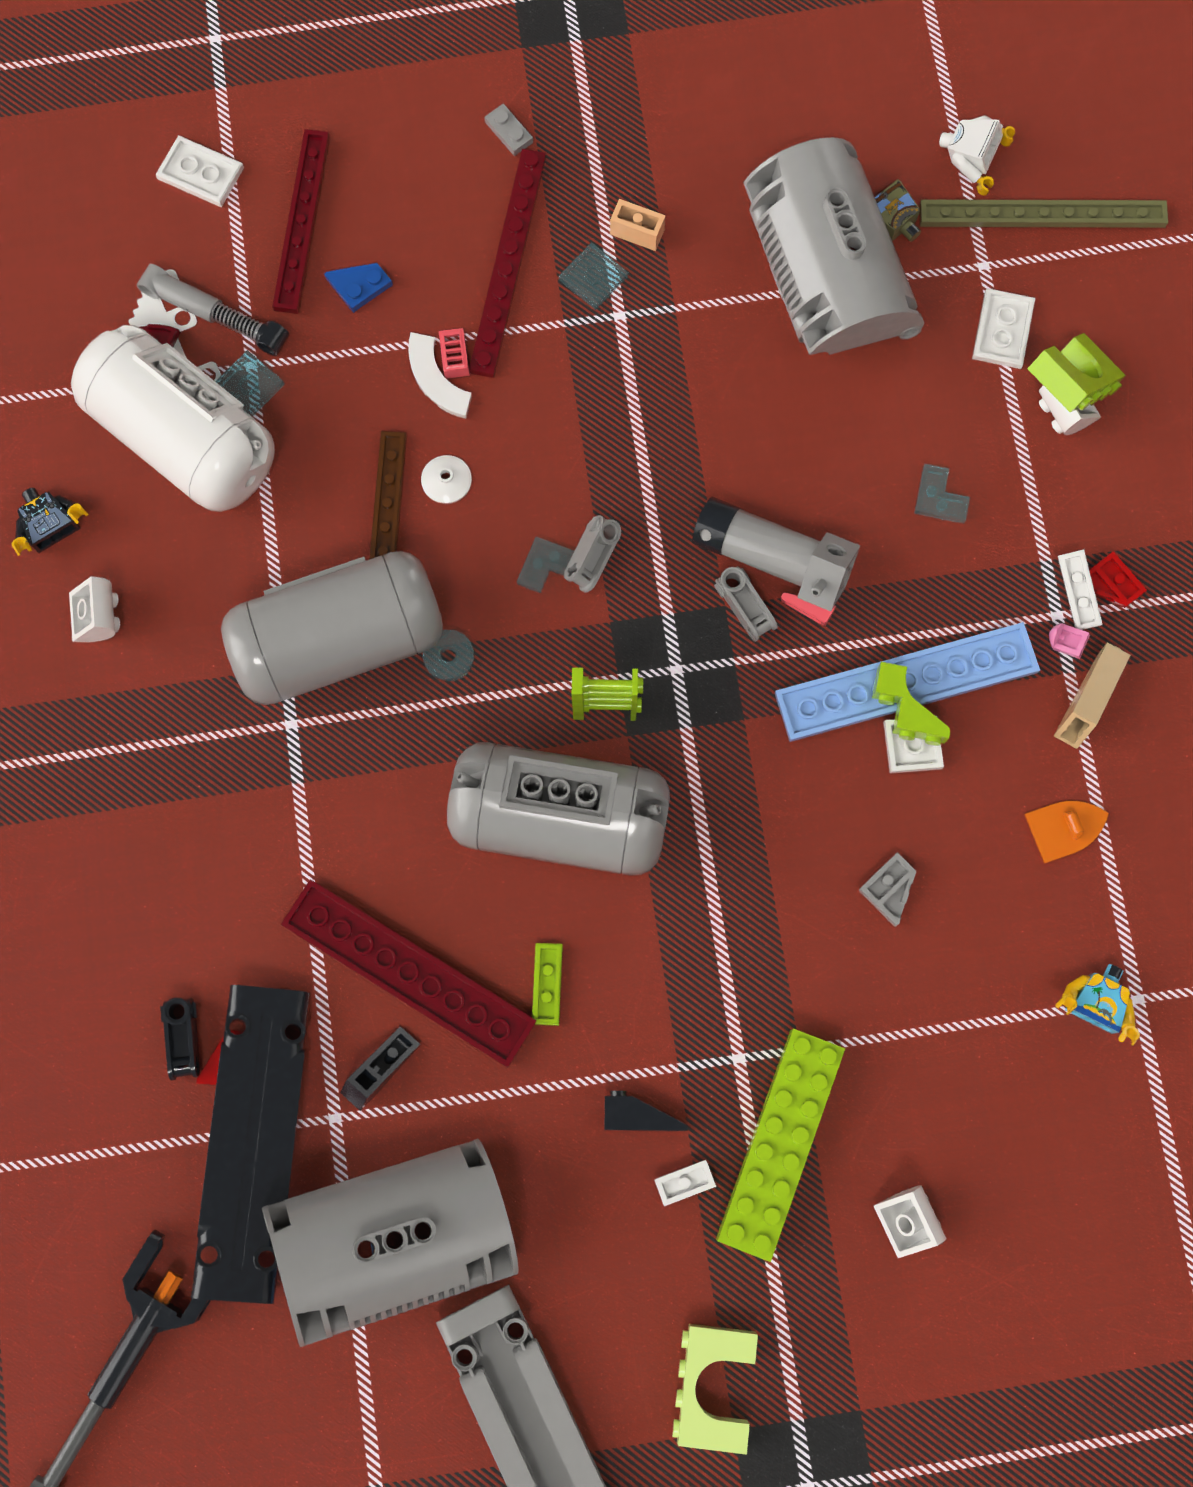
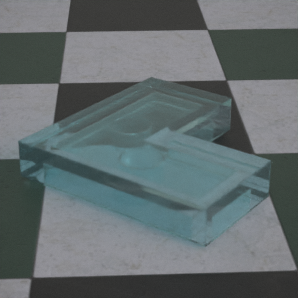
M924 463L914 514L964 524L970 497L945 492L949 468Z
M535 537L518 577L517 585L541 593L550 571L564 576L565 569L574 550Z

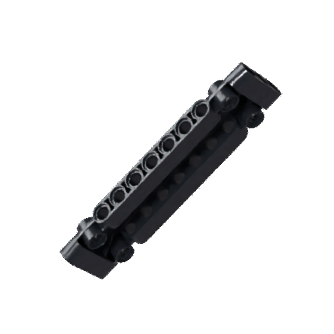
M230 985L197 1232L198 1244L191 1291L192 1299L274 1304L278 1266L262 1207L288 1199L305 1049L303 1047L309 992ZM234 1021H242L246 1029L242 1034L235 1035L230 1031V1024ZM289 1026H296L300 1030V1037L296 1040L288 1039L285 1035V1029ZM211 1246L217 1250L218 1256L214 1262L206 1263L201 1259V1251L205 1247ZM266 1250L271 1251L274 1255V1262L269 1267H262L258 1262L260 1253Z

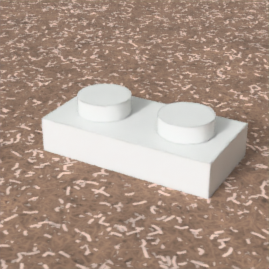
M706 1160L654 1179L664 1206L716 1187Z

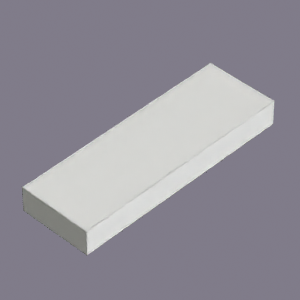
M1084 549L1059 555L1058 560L1075 628L1084 630L1103 625Z

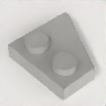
M897 852L859 889L866 899L894 927L900 923L916 870Z

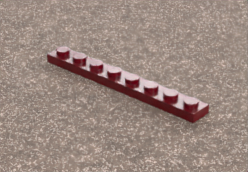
M304 129L272 305L273 310L276 312L299 313L330 139L329 132Z

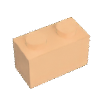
M619 199L610 219V235L656 251L665 231L666 215Z

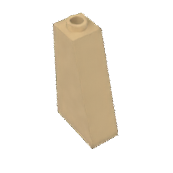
M1108 642L1096 656L1058 726L1054 737L1076 749L1081 745L1098 724L1128 662L1130 654Z

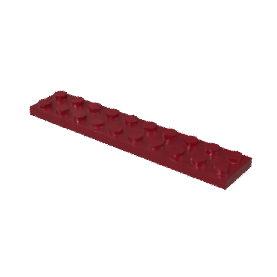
M311 879L280 924L507 1068H509L537 1022L532 1017Z

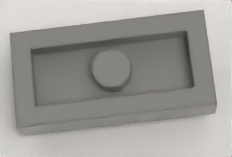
M504 104L484 117L485 123L514 156L533 143V137Z

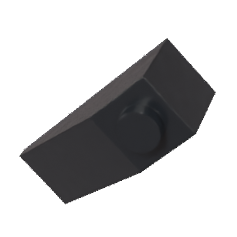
M400 1026L346 1080L340 1093L361 1111L414 1053L420 1043Z
M610 1091V1096H605L604 1130L688 1131V1125L633 1096H627V1091Z

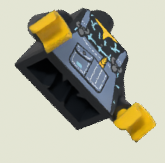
M29 488L22 493L26 504L17 510L19 518L16 520L15 540L12 542V547L18 556L21 555L20 553L24 549H27L29 552L32 551L31 546L38 553H41L81 529L78 525V518L81 515L87 516L88 513L80 504L61 495L53 497L50 492L39 495L36 488Z

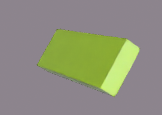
M536 943L532 1018L537 1021L535 1025L559 1026L563 944Z

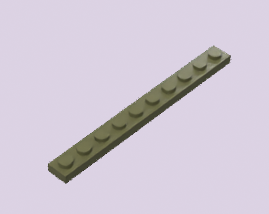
M921 200L919 204L920 227L1165 228L1168 224L1167 200Z

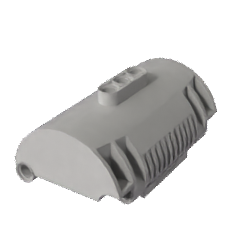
M835 137L809 140L784 149L761 163L743 182L751 201L749 211L767 256L774 280L786 306L799 342L805 343L809 355L820 352H828L830 355L899 336L902 340L909 339L919 334L924 325L922 315L916 311L918 306L862 164L857 160L856 149L849 141Z
M479 1139L262 1207L300 1347L518 1274V1259L505 1205L491 1163ZM420 1222L426 1223L430 1228V1234L424 1240L418 1239L414 1233L415 1226ZM392 1231L398 1232L402 1237V1243L397 1249L388 1247L386 1243V1237ZM365 1240L370 1241L374 1246V1252L369 1258H362L357 1251L360 1242Z

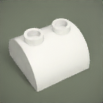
M1044 386L1039 390L1042 396L1039 404L1046 413L1051 411L1055 418L1052 421V426L1059 434L1070 435L1076 433L1101 418L1094 404L1092 406L1089 404L1082 411L1077 409L1070 413Z
M91 576L69 592L72 642L102 641L113 637L115 632L119 631L120 619L114 617L113 610L118 604V594L112 592V583L109 580Z
M922 1185L902 1191L874 1205L898 1258L938 1246L947 1239Z

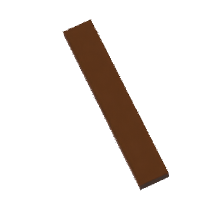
M381 431L369 559L397 551L407 441L406 432Z

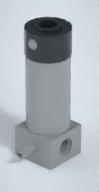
M713 496L709 498L702 509L692 538L694 545L721 556H727L800 586L797 598L828 611H832L845 590L860 549V545L828 532L821 541H818L746 512L740 507Z

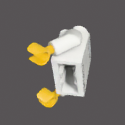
M984 115L971 120H961L954 134L946 132L941 134L939 145L940 147L948 148L952 164L973 183L977 182L978 193L985 196L989 190L983 184L992 188L994 180L992 177L986 176L983 178L981 175L987 173L999 144L1001 143L1003 146L1011 145L1015 129L1012 126H1007L1004 129L999 120H993Z

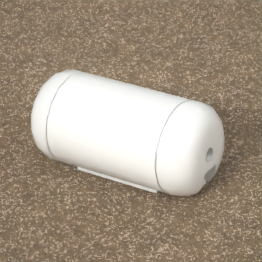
M123 325L115 330L99 334L81 353L75 364L71 380L74 399L78 406L197 504L210 511L222 512L230 510L245 502L263 483L271 469L275 454L272 435L263 425L243 410L244 404L168 343L161 344L145 330L135 325Z

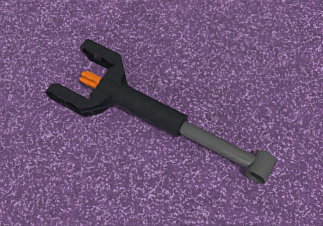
M156 1229L149 1235L122 1279L126 1299L131 1306L133 1320L87 1395L90 1402L44 1477L38 1475L29 1487L59 1486L104 1409H112L156 1334L199 1321L211 1301L192 1299L184 1314H182V1310L171 1304L170 1300L183 1278L170 1270L156 1293L145 1287H139L163 1247L165 1235Z

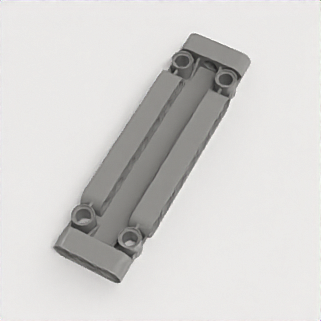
M509 1285L436 1322L452 1357V1364L460 1375L459 1380L507 1487H606L537 1339H534L528 1322L524 1318ZM516 1322L523 1326L524 1334L521 1337L515 1338L510 1335L508 1327L511 1323ZM461 1349H468L473 1356L472 1362L468 1364L460 1362L458 1352Z

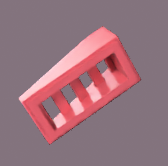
M463 328L439 331L445 378L470 376ZM459 336L457 340L445 341L447 337ZM460 344L461 346L457 348L446 349V346ZM460 352H461V354H462V355H458V356L447 357V354L460 353ZM461 360H462V362H463V363H459V364L448 365V362L461 361Z
M782 594V603L822 626H826L836 609V606H834L832 611H828L797 598L798 595Z

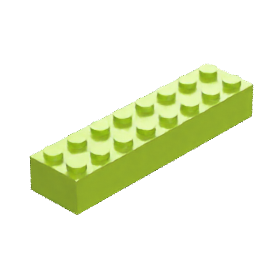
M796 1029L790 1030L716 1237L718 1242L771 1262L845 1048Z

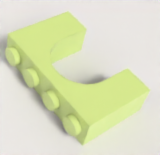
M689 1324L688 1331L683 1330L681 1348H686L685 1360L680 1359L678 1377L683 1378L682 1390L677 1389L675 1407L680 1408L679 1419H674L672 1437L677 1438L678 1446L747 1455L750 1425L748 1420L719 1417L708 1413L698 1403L695 1387L702 1370L716 1361L755 1364L758 1339L756 1332Z

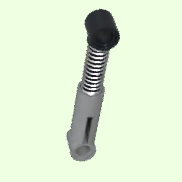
M149 264L136 284L141 292L153 299L160 298L210 323L216 321L233 331L235 330L251 338L261 350L272 356L278 355L289 336V332L280 324L274 321L259 323L255 319L251 320V317H247L243 313L240 314L239 311L236 312L235 309L232 310V308L224 306L220 299L170 276L157 265Z

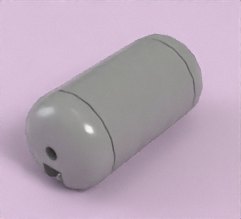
M404 551L390 552L369 560L361 557L263 591L264 596L240 603L231 608L223 618L221 625L225 651L240 688L246 697L262 705L275 704L414 656L417 653L425 652L437 644L443 631L442 616L425 568L418 558Z
M478 742L467 747L458 757L448 796L447 827L454 840L470 849L618 874L622 873L624 875H642L649 872L658 863L661 855L670 802V789L666 780L658 772L648 768H638L502 744L496 745V743Z

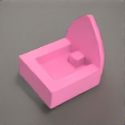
M1063 623L1057 624L1049 632V640L1053 650L1078 659L1081 658L1090 637L1089 632Z

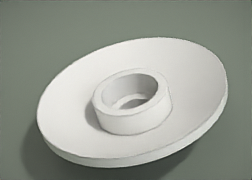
M443 455L432 459L425 466L421 476V483L424 492L430 499L438 503L450 504L461 500L468 493L472 483V476L469 467L463 460L455 456ZM444 473L450 474L448 479L441 478Z

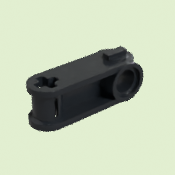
M172 998L164 1001L163 1006H160L161 1022L164 1023L169 1079L173 1081L177 1077L190 1075L194 1078L199 1077L200 1060L196 1018H198L197 1002H194L192 998ZM181 1004L184 1007L185 1013L181 1019H176L174 1017V1009ZM188 1065V1067L179 1068V1066Z

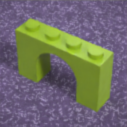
M1085 333L1074 337L1061 352L1055 346L1044 350L1027 368L1070 413L1077 409L1082 411L1089 404L1092 406L1099 399L1102 401L1108 395H1113L1122 386L1120 381L1126 376Z

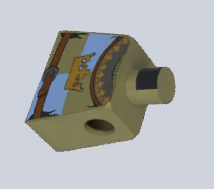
M897 179L877 195L875 199L891 240L893 241L903 234L912 242L921 233V230L914 224L917 221L920 209L901 181Z

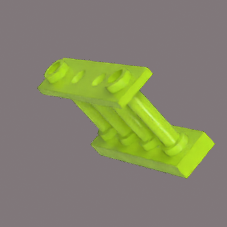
M572 668L573 720H584V712H589V710H631V721H636V713H641L642 697H638V694H643V677H638V669H632V680L589 679V676H583V668Z

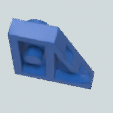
M378 263L324 273L326 280L353 313L393 286L392 280Z

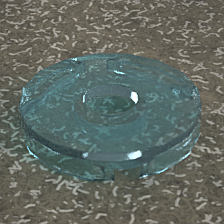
M443 630L437 644L423 652V661L427 671L433 677L439 680L455 681L463 678L471 670L474 662V649L471 641L463 633L456 630ZM445 650H453L456 653L455 659L450 662L444 661L441 656Z

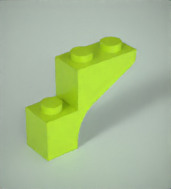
M881 662L877 668L872 698L878 699L879 703L885 705L898 703L892 733L898 734L899 738L904 740L918 738L925 740V743L929 745L939 746L941 743L945 744L950 736V728L911 696L906 684L907 667Z

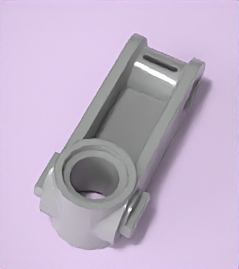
M601 515L593 517L587 524L565 569L564 578L569 582L573 581L584 593L591 591L595 587L620 539L621 527L617 521L605 519Z
M738 566L725 569L721 577L715 580L716 584L714 587L721 598L724 597L751 639L756 642L762 634L771 629H777L778 626L774 617L750 583V578L744 569H740ZM735 579L739 585L737 587H730L726 584V580Z

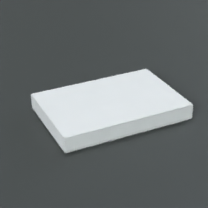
M178 135L158 169L156 177L160 181L222 207L242 173L244 166L239 161Z
M986 288L972 359L1021 369L1025 357L1035 298Z

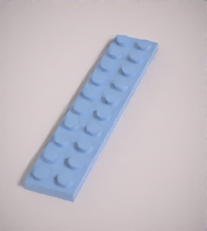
M1024 622L881 661L907 667L906 684L908 691L921 705L1022 678L1040 671ZM881 662L776 690L775 697L789 741L792 742L896 713L898 703L885 705L879 703L878 699L872 698L877 668Z

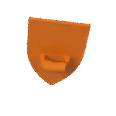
M1064 801L1024 815L1045 864L1074 854L1091 844L1102 831L1109 813L1086 802Z

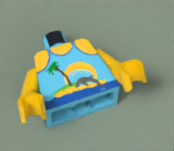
M1108 964L1103 976L1097 973H1092L1088 976L1082 975L1067 984L1062 998L1055 1005L1057 1008L1062 1004L1065 1005L1066 1015L1071 1013L1111 1034L1119 1033L1122 1030L1118 1038L1120 1042H1123L1127 1036L1132 1041L1131 1045L1134 1046L1140 1037V1033L1135 1027L1133 1001L1129 997L1130 990L1118 984L1123 970L1115 965Z

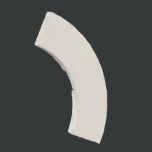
M411 332L409 338V360L420 389L439 408L452 415L466 419L472 393L454 386L440 372L434 356L435 337Z

